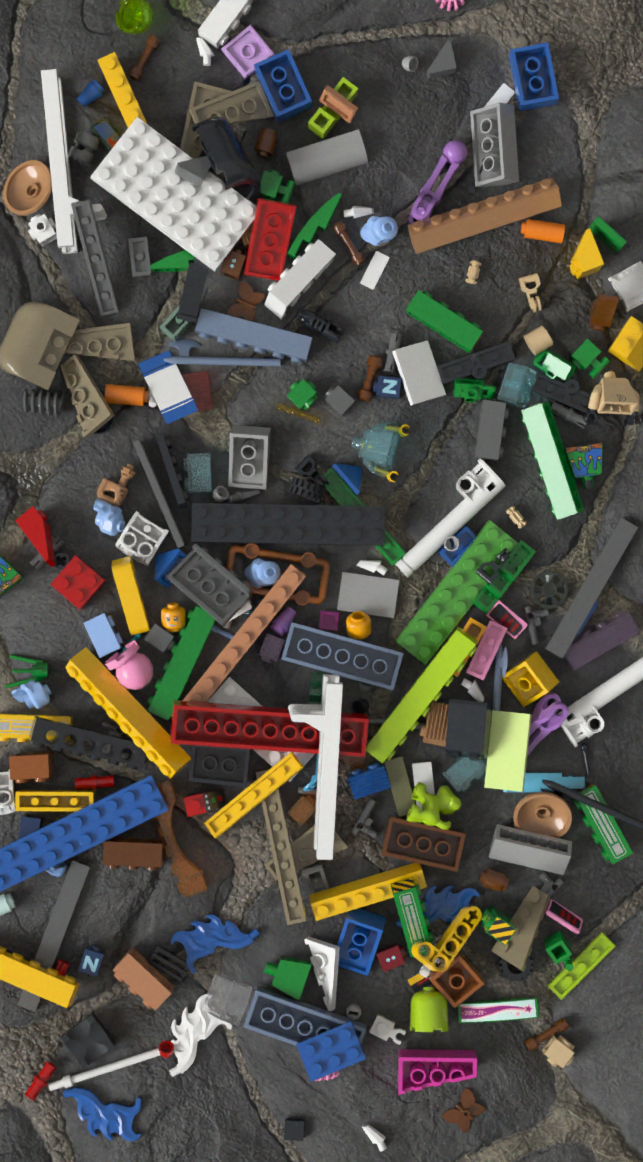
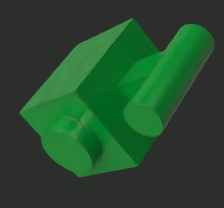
M264 170L260 182V197L276 201L280 194L283 195L281 202L289 203L295 182L288 180L287 186H282L283 176H280L279 172Z
M588 339L570 357L571 363L578 370L582 369L584 371L590 365L593 370L589 375L594 379L610 361L604 357L599 362L596 357L602 351Z
M561 930L544 939L545 950L554 963L558 964L563 961L566 970L571 971L573 969L571 945Z

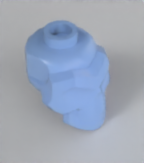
M372 216L362 227L360 235L366 242L379 246L381 243L388 242L396 237L398 226L391 217Z
M96 499L94 510L98 511L95 524L99 526L103 533L111 536L122 532L125 527L122 510L104 500Z
M261 558L255 559L244 570L245 579L255 588L273 585L279 580L281 575L280 568L275 562L264 561Z
M35 680L21 684L20 688L12 691L13 697L21 703L25 702L29 709L34 706L40 709L50 703L49 695L52 694L47 684L42 685Z

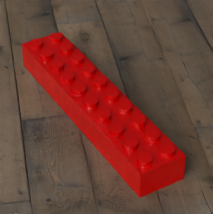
M174 700L170 740L171 744L319 754V746L317 745H319L320 731L305 722H293L288 708ZM341 712L339 755L365 757L369 718L366 714Z

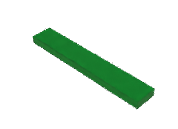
M332 467L322 475L329 482L328 485L324 483L326 491L339 506H365ZM385 529L384 546L375 547L393 566L403 558L406 552Z

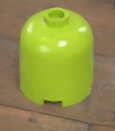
M423 987V991L416 992L412 996L410 1031H449L448 1002L441 992L435 991V987Z

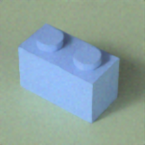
M103 613L83 623L100 658L123 648L121 645L124 643L119 632L115 633L113 628L115 623L111 615L107 616L106 613Z

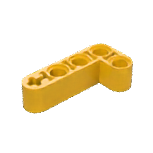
M128 556L112 560V572L131 636L150 631L135 576L132 557Z
M476 906L463 907L436 946L429 942H416L412 946V955L432 971H445L482 918L481 910ZM459 926H461L462 928V934L460 936L457 934V928ZM447 942L451 943V950L449 952L446 950ZM421 946H424L426 949L423 956L420 954ZM437 957L441 961V964L438 968L435 966V960Z

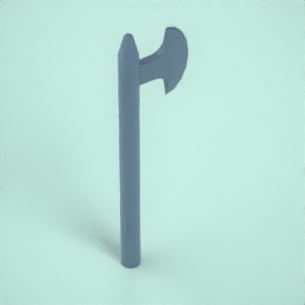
M186 338L176 339V342L172 341L168 345L169 347L178 348L179 356L164 358L165 362L172 364L280 366V359L189 357L190 349L200 347V344Z
M502 644L495 656L494 711H500L502 675L504 679L507 670V648L505 647L503 651Z

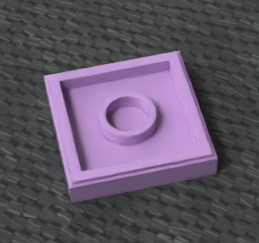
M251 25L221 48V51L245 80L255 72L254 64L275 55Z

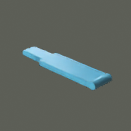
M525 773L524 792H542L541 788L552 790L542 783L543 779L554 781L569 789L585 788V777H562V773ZM503 790V792H519V791Z

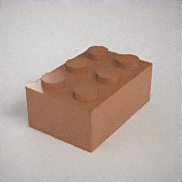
M133 947L113 969L115 972L114 976L120 982L124 981L129 985L128 989L135 996L139 995L144 999L142 1001L144 1005L149 1009L153 1008L155 1011L170 996L174 989V985L154 966L149 964Z

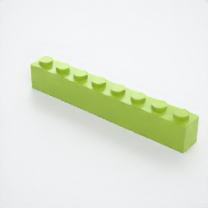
M460 627L456 629L367 743L366 751L382 764L386 759L390 760L396 752L394 748L404 743L407 739L405 734L408 730L413 731L419 723L417 721L419 716L422 715L424 717L431 708L428 706L432 700L437 701L442 694L441 688L444 685L448 687L454 679L452 674L456 670L459 672L465 665L463 660L467 655L471 657L477 650L475 646L477 640Z

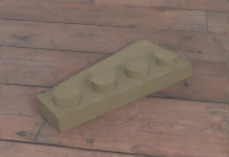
M260 81L189 109L195 124L212 117H225L229 123L274 117Z
M194 82L180 149L191 158H199L203 148L200 145L199 133L197 130H192V125L195 123L189 109L230 93V90Z
M125 323L75 330L64 354L136 362L131 324Z
M74 354L61 365L67 388L70 389L72 394L71 400L72 404L76 407L78 423H81L82 436L87 439L115 415L79 355Z
M315 824L291 843L297 871L320 860L317 859L316 850H314ZM335 829L333 854L348 848ZM271 858L264 866L274 879L278 880L274 859Z
M532 886L511 919L517 929L506 946L497 941L491 951L524 972L526 968L525 963L528 956L530 957L531 946L534 938L537 937L540 921L543 920L550 896Z

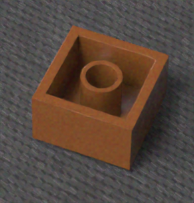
M54 752L25 753L9 756L10 780H16V783H26L30 779H35V782L50 780V777L55 775Z
M461 951L458 952L445 971L431 970L429 973L430 981L454 1008L484 985L481 973Z

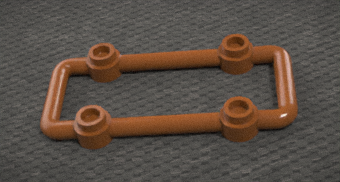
M253 543L246 546L234 545L229 549L226 569H231L232 571L234 569L236 553L245 554L250 559L261 556L299 562L306 568H311L314 565L323 566L318 596H311L307 591L301 590L293 593L288 600H294L301 606L308 603L320 604L325 600L330 575V563L326 559L316 558L310 552L297 555L259 549ZM245 581L250 585L252 594L266 596L271 590L255 588L250 582Z

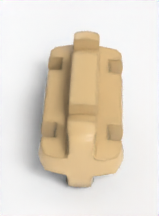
M472 260L466 282L476 284L477 281L475 279H478L481 263Z
M512 506L506 513H509L511 520L520 529L527 524V521H524V517L518 510H515V506Z

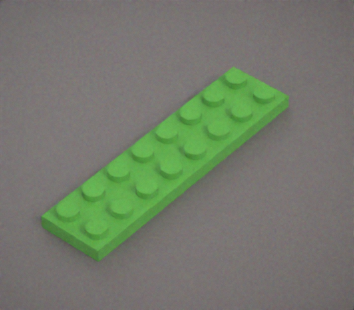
M488 520L474 541L450 569L395 642L426 665L473 605L472 601L487 584L475 571L483 563H491L492 561L500 566L499 562L501 559L496 560V557L504 548H507L506 553L512 552L518 542L492 521ZM492 566L484 568L490 576H493L495 573Z

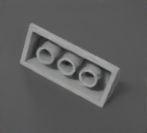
M499 102L470 111L475 187L504 186L519 182L514 106ZM484 157H486V158L483 160V170H482L481 174L479 175V170H480V168H481V166H482V159H483Z

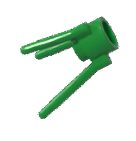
M10 655L12 659L36 664L32 665V668L13 669V673H32V676L36 677L6 684V688L19 686L30 680L43 681L44 678H48V663H43V660Z

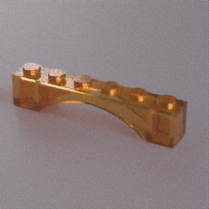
M169 779L157 783L169 810L154 817L155 821L159 820L161 828H158L161 839L165 838L167 857L172 858L173 864L171 869L174 876H178V890L186 898L206 891L208 886L202 869L186 858L175 839L172 828V814L177 795L172 780Z

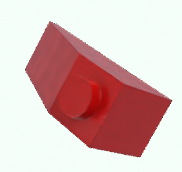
M32 506L15 521L43 559L53 568L55 566L51 529L46 521L48 517L42 509L38 511Z

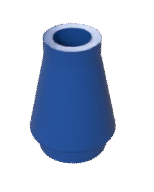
M94 79L92 82L89 81L77 100L83 107H86L89 103L103 96L102 93L105 89Z

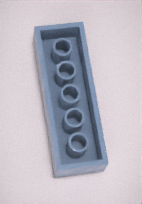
M291 622L281 660L394 690L403 653Z
M257 986L244 1022V1028L297 1046V1043L349 1022L351 1019ZM352 1020L362 1044L366 1032V1024Z

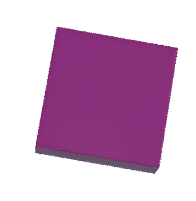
M320 610L319 630L338 631L340 612Z

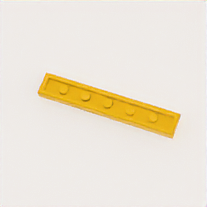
M290 752L204 823L213 837L218 838L302 770L304 768L303 764L294 752Z

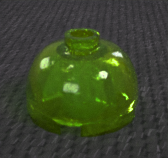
M121 0L118 5L121 6L119 11H116L115 16L116 24L121 31L127 34L139 35L150 28L153 20V10L147 0Z

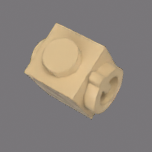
M553 1035L542 1051L548 1057L547 1061L554 1067L559 1065L561 1068H564L565 1065L568 1066L574 1059L573 1049L575 1046L560 1035L557 1038Z

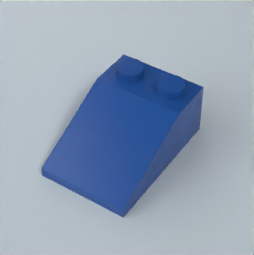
M360 908L348 911L337 944L340 947L338 966L368 976L387 917Z

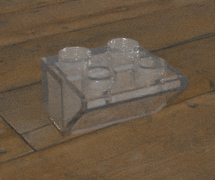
M215 972L202 1010L222 1021L239 1026L252 992V986Z

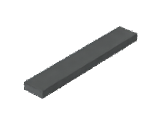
M91 199L73 202L71 206L100 315L118 313L120 310Z
M140 440L134 441V447L178 549H181L186 544L145 448Z

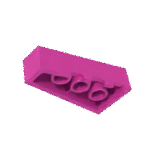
M398 1049V1095L405 1094L407 1091H418L429 1086L436 1087L447 1082L453 1083L477 1077L476 1050Z

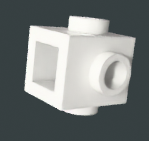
M39 214L34 216L31 222L28 223L31 228L28 230L33 240L37 239L42 247L57 239V234L54 231L56 225L51 217L48 219L45 214L42 216Z

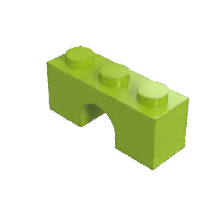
M344 77L334 88L335 91L351 103L358 95V88ZM324 105L310 119L308 129L324 140L341 117Z

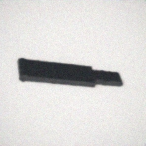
M194 257V263L189 264L177 319L196 323L209 267Z

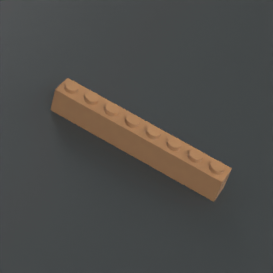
M553 178L544 179L541 182L525 185L522 188L507 191L504 194L489 197L477 203H471L440 215H434L424 221H416L413 224L407 225L411 243L416 254L561 207L559 187Z

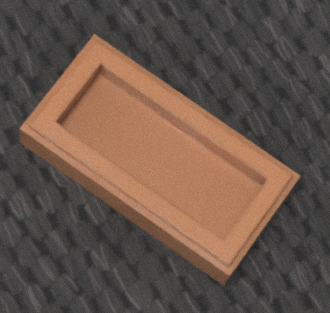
M329 85L325 87L319 99L320 102L348 123L354 119L358 107Z

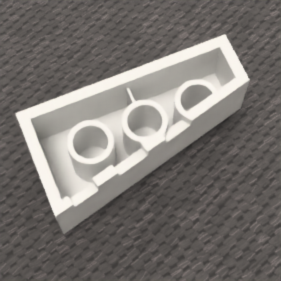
M319 239L314 244L311 242L305 249L306 253L302 257L299 255L292 264L294 266L290 270L288 268L285 269L280 275L281 279L279 282L276 283L274 281L268 288L269 293L264 305L281 320L286 315L288 306L293 307L300 298V293H305L313 284V279L317 280L334 260L336 254Z

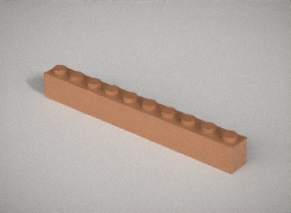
M293 564L288 567L183 701H208L307 575Z

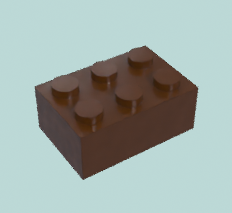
M112 837L104 841L103 865H108L109 869H119V866H127V869L137 870L139 867H146V870H158L165 863V840Z

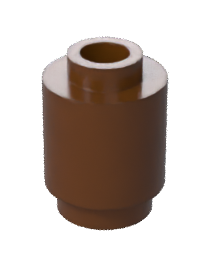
M262 128L254 149L257 152V156L268 158V156L273 155L277 142L276 131Z
M487 867L486 871L482 870L479 881L482 882L481 886L499 892L500 890L505 891L509 877L505 876L503 872Z

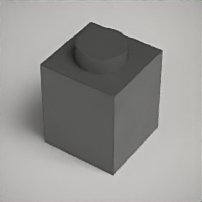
M339 385L336 388L331 387L325 394L327 396L325 402L341 417L355 403V400Z
M154 624L144 640L160 651L165 652L172 649L176 643L174 641L176 636L158 624Z

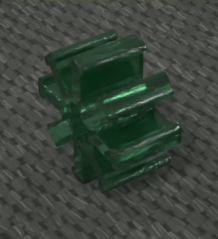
M312 671L308 704L321 705L323 674L331 673Z

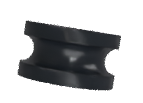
M61 552L57 553L54 556L55 567L57 569L63 570L66 567V565H58L57 561L59 560H57V558L66 557V565L71 561L69 555Z

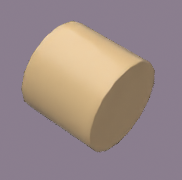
M543 326L524 335L525 342L534 355L553 345L552 338Z

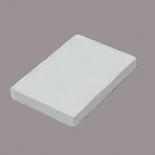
M428 340L392 351L410 406L446 395Z

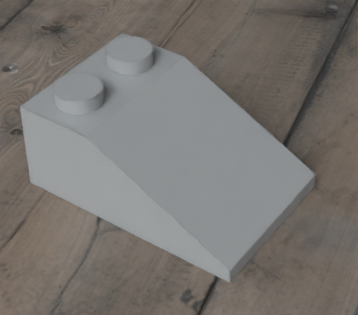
M232 426L229 443L228 487L266 490L271 428Z

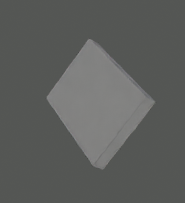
M342 572L337 610L348 612L362 611L368 615L394 618L399 580Z

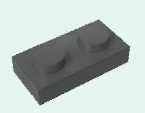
M148 238L128 239L132 277L152 276Z

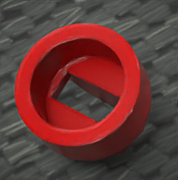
M165 1040L159 1044V1053L163 1058H169L173 1055L174 1045L171 1041Z

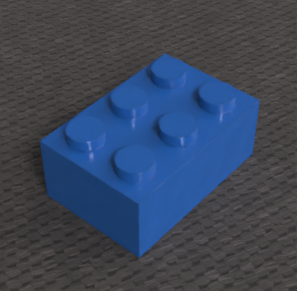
M548 42L510 49L508 58L519 112L556 105L559 95Z
M289 49L254 64V71L277 123L312 108V100Z
M352 1020L296 1044L311 1082L367 1058Z

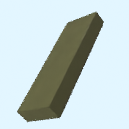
M400 756L384 761L399 817L407 815L409 809H412V805L415 804V801L411 799L412 790L403 757Z

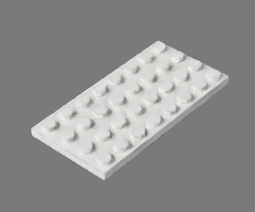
M136 117L90 176L91 179L215 272L253 223L256 206L233 188L225 190L223 181L210 171L201 187L176 175L175 168L177 163L193 158L140 118Z

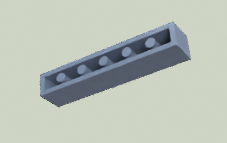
M202 308L195 328V332L199 334L198 337L207 340L210 337L216 338L217 342L227 345L228 342L235 343V346L241 349H247V347L254 348V352L265 354V352L273 353V357L279 359L288 357L291 358L292 362L302 364V361L307 362L312 344V337Z

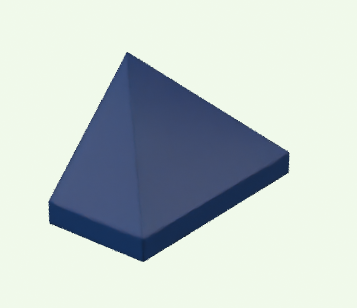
M333 464L332 468L358 496L360 494L362 467Z
M180 549L156 555L154 579L168 588L172 582L167 579V575L187 555Z

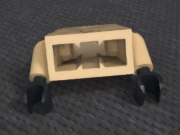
M613 371L606 372L604 378L594 387L588 405L590 410L589 413L584 415V422H588L590 415L592 417V424L595 423L598 419L595 410H597L598 413L628 414L630 415L627 418L628 425H633L634 419L636 425L640 424L642 417L638 414V411H640L639 393L630 385L628 379L616 378Z

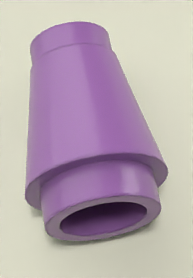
M287 606L271 622L270 628L283 636L284 633L288 632L296 612Z

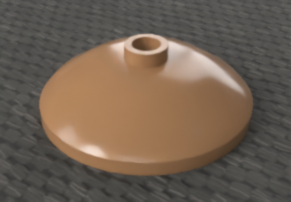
M36 160L26 161L18 165L10 173L4 186L3 198L7 208L21 216L30 215L38 211L46 203L52 191L50 169L42 162Z
M537 792L525 796L518 802L514 809L513 818L517 829L560 838L571 826L572 813L569 805L561 797L548 792Z

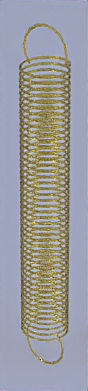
M278 403L277 406H283V407H288V408H280V407L274 408V409L296 410V409H294V408H292V407L284 406V404H281V403ZM279 410V411H282V412L301 413V414H290V415H293V416L314 417V418H301V419H310V420H319V421H320V418H319V417H315V416L312 415V414L303 413V411H300V410H296V411H283V410ZM309 421V422H313V423H318V424H319V421Z

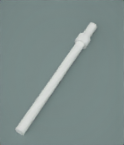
M159 1048L80 1074L64 1076L61 1080L49 1083V1090L53 1091L62 1087L68 1088L73 1086L74 1083L160 1056Z

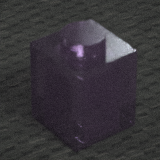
M267 633L259 653L262 656L261 660L271 664L273 660L277 662L285 640Z

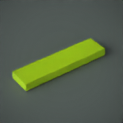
M601 931L572 960L573 969L568 971L564 968L547 986L562 1000L616 945Z

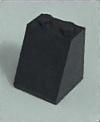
M449 699L445 750L451 758L461 759L462 757H467L473 761L486 760L492 711L488 703Z

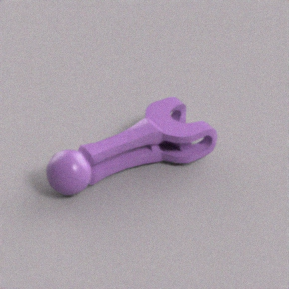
M452 140L445 145L443 155L440 157L430 178L421 188L420 194L412 207L408 225L414 223L413 218L419 221L428 219L435 206L441 202L446 187L458 170L459 164L463 163L467 157V148L463 142ZM448 162L451 164L448 172L437 190L432 192L431 190L439 174Z
M548 692L543 695L534 708L533 715L531 716L530 735L534 731L535 733L529 740L527 756L544 737L551 733V731L559 728L568 717L569 710L567 706L561 702L560 697L554 692ZM554 698L555 702L548 707V700ZM558 709H562L560 715H556Z

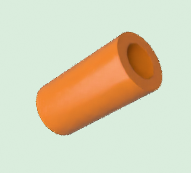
M527 219L526 222H522L521 234H524V238L555 243L563 242L565 224Z
M106 384L105 400L110 404L144 406L145 402L148 403L149 391H145V387Z

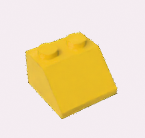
M590 228L581 237L572 257L571 265H569L572 275H576L577 280L599 272L604 265Z
M631 316L607 352L638 372L643 367V323Z
M537 651L506 672L503 679L523 707L542 697L559 683V680Z

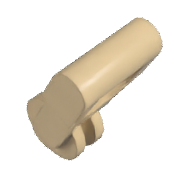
M538 273L520 277L521 290L526 292L530 308L533 312H536V308L538 311H541L539 297L535 296V300L533 297L530 298V296L537 294L541 284ZM535 282V288H526L525 284Z

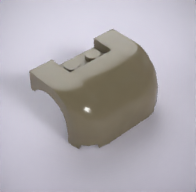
M31 301L23 304L15 313L0 346L1 369L8 374H13L48 390L66 347L80 320L42 302Z

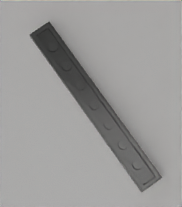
M623 518L619 520L545 649L560 658L564 657L638 527Z
M75 860L71 862L34 960L41 964L40 967L45 969L53 968L91 867ZM23 989L17 1005L36 1012L41 997Z

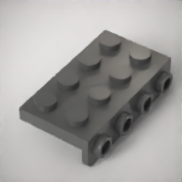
M194 544L192 546L193 550L167 575V579L224 627L252 597L251 587L247 582L238 580L236 578L237 575L231 569H225L222 566L223 563L217 557L212 558L204 546Z

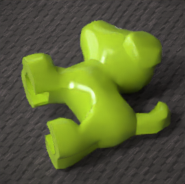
M418 782L414 787L411 799L422 804V811L419 806L413 804L412 809L408 811L407 821L423 822L428 826H437L448 830L451 827V822L440 820L439 812L443 815H452L460 808L461 800L446 785L440 786L437 794L434 795L426 791L424 783Z

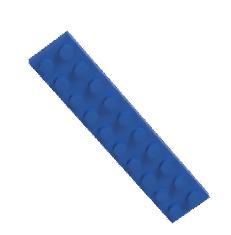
M151 774L1 847L0 892L168 811L169 807L153 775Z

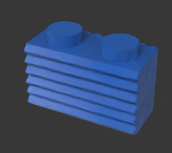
M379 762L371 763L368 765V768L363 770L360 768L353 769L347 775L354 800L391 788L384 765L382 763L379 764Z

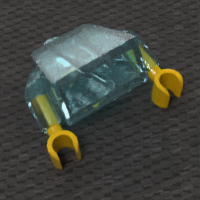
M383 422L373 426L370 430H365L363 438L354 437L352 440V448L359 449L358 456L363 458V464L372 473L383 478L387 477L390 482H396L390 478L392 473L399 475L398 472H389L388 469L391 470L399 437L409 435L402 432V428H410L407 424L399 427L397 424Z

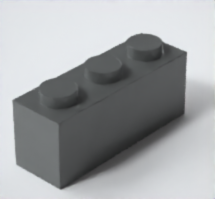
M490 400L482 401L474 454L475 459L480 458L497 462L499 457H502L504 446H500L501 438H505L506 427H503L504 419L507 420L509 408H506V403Z

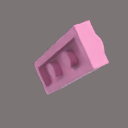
M491 620L489 621L466 673L483 681L485 680L508 628Z

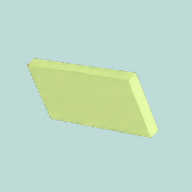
M492 710L484 788L524 792L531 714Z

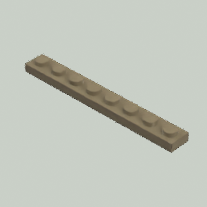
M268 770L255 772L256 778H260ZM278 788L262 801L285 917L287 925L305 922L307 917L281 793Z

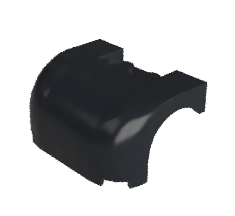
M212 117L193 124L192 130H197L199 133L200 145L215 173L218 175L224 172L226 181L223 182L224 189L227 190L234 186H243V188L251 186L252 191L246 199L251 201L260 197L261 183L257 172L229 121L225 117Z

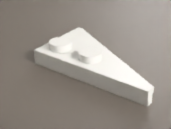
M308 936L305 938V944H309L312 953L310 960L314 966L318 984L322 985L325 993L323 1000L328 1011H333L336 1004L340 947Z

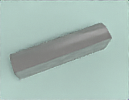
M359 129L286 153L296 186L368 163Z
M497 824L490 846L489 858L564 875L571 858L572 841Z

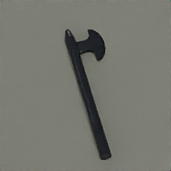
M542 780L543 784L552 789L546 790L541 788L542 792L555 794L564 799L566 803H569L570 801L562 796L564 794L643 830V822L554 781Z

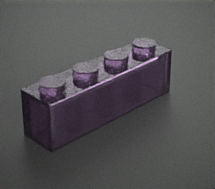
M622 610L613 615L614 619L607 623L605 620L596 625L597 629L593 632L587 630L579 635L581 639L575 642L572 641L564 655L571 670L580 668L640 633L641 631L630 612L624 613Z

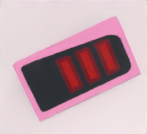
M499 600L489 613L486 614L493 622L508 628L506 633L514 639L528 626L526 622Z
M551 899L545 914L572 932L579 934L583 919Z

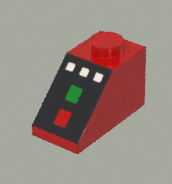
M223 788L200 792L183 798L188 817L220 809L226 805Z

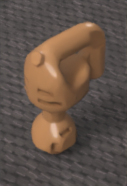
M127 464L126 467L122 466L121 479L118 484L103 478L97 490L98 498L112 506H120L128 493V489L125 486L128 480L136 474L133 471L134 466ZM105 491L114 492V493H115V499L112 498V497H110V496H108V495H106V494H104V492H105Z

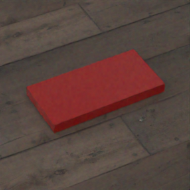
M258 198L243 271L244 275L277 281L281 279L280 275L284 270L296 205Z

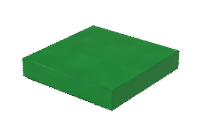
M598 216L589 227L591 232L615 254L626 243L622 236Z

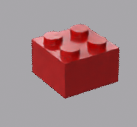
M75 555L50 585L79 610H83L107 580L79 556Z

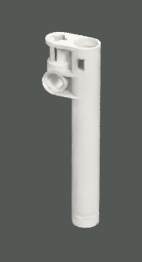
M479 458L478 464L471 471L468 470L456 483V489L465 499L411 548L402 559L395 563L406 577L409 578L414 571L444 545L447 537L457 533L506 487L504 482L482 459ZM462 480L469 481L470 488L468 490H463L460 487ZM490 484L495 487L491 491L486 488Z
M643 657L567 707L569 710L568 715L572 713L574 717L569 720L565 719L561 724V728L575 748L578 747V742L586 737H591L604 728V721L597 710L643 680ZM594 718L599 721V726L596 729L590 727V721Z

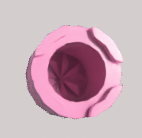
M134 640L125 645L127 649L122 653L115 652L106 661L105 665L109 670L116 669V677L126 689L138 690L150 683L153 677V665L148 657L138 653L137 650L140 646Z

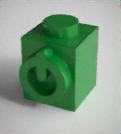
M304 379L300 382L298 380L294 382L290 387L291 391L287 394V398L300 411L303 408L305 410L309 409L319 398L315 391L316 386L310 380L306 382Z

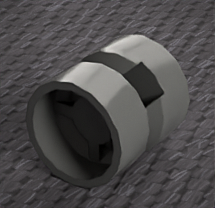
M78 131L74 139L75 145L71 146L68 157L82 165L91 166L95 157L93 152L98 150L101 141L89 133Z

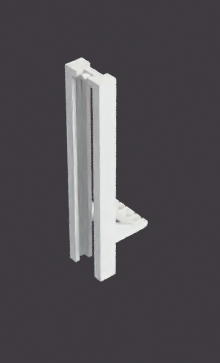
M56 69L41 70L58 247L62 248L63 254L78 253L76 221L71 203L78 202L79 200L74 199L72 194L62 81L60 77L58 78ZM92 204L96 220H105L107 214L101 204Z
M323 674L321 705L290 704L288 706L293 722H305L320 731L314 850H316L317 859L333 860L343 684L339 682V675Z

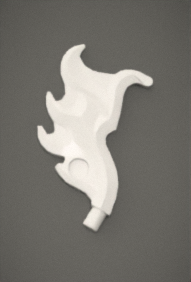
M211 994L201 995L192 1013H188V1007H186L182 1013L180 1025H176V1019L171 1024L172 1033L177 1038V1040H171V1043L174 1045V1053L178 1058L177 1066L169 1070L172 1077L179 1073H184L192 1065L196 1057L199 1040H205L220 1024H225L228 1029L232 1028V1024L227 1017L217 1015L210 1009L208 999L213 997Z

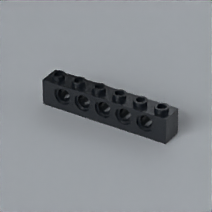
M37 716L34 717L29 735V740L33 741L32 744L35 746L44 747V744L52 746V750L63 752V749L70 750V754L81 756L83 753L89 755V758L93 760L107 759V763L119 765L120 762L126 764L127 768L137 770L138 767H144L147 756L140 747L134 744L133 740ZM49 730L56 731L54 739L49 740L46 738V733ZM74 735V742L66 744V736ZM92 739L93 746L89 749L84 748V742ZM105 744H111L112 746L109 753H103L102 751ZM125 748L130 749V755L122 758V750Z

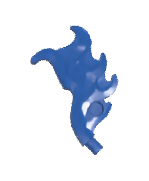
M450 885L435 894L434 890L437 886H432L425 895L424 905L426 911L423 912V916L428 917L430 924L439 918L444 922H452L463 907L469 906L470 899L473 896L480 897L478 891L473 888H465L454 894L450 891L454 886ZM397 918L396 926L402 927L400 919Z
M206 915L207 918L211 919L210 923L191 922L192 925L196 926V929L189 932H176L171 938V944L173 945L174 942L178 941L184 945L187 953L186 965L191 973L194 974L196 973L193 966L194 962L198 958L213 953L217 946L240 949L253 943V940L260 933L254 929L245 935L231 921L227 920L225 922L226 925H223L217 916Z
M73 1087V1089L63 1090L64 1097H74L77 1100L79 1117L82 1121L88 1119L87 1129L92 1136H97L96 1129H99L109 1140L114 1139L111 1135L113 1132L118 1133L127 1141H135L142 1135L141 1133L135 1134L132 1129L134 1116L141 1109V1097L138 1096L136 1098V1104L132 1107L113 1102L105 1105L88 1089Z

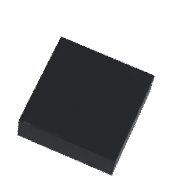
M285 1119L284 1140L303 1141L304 1120Z

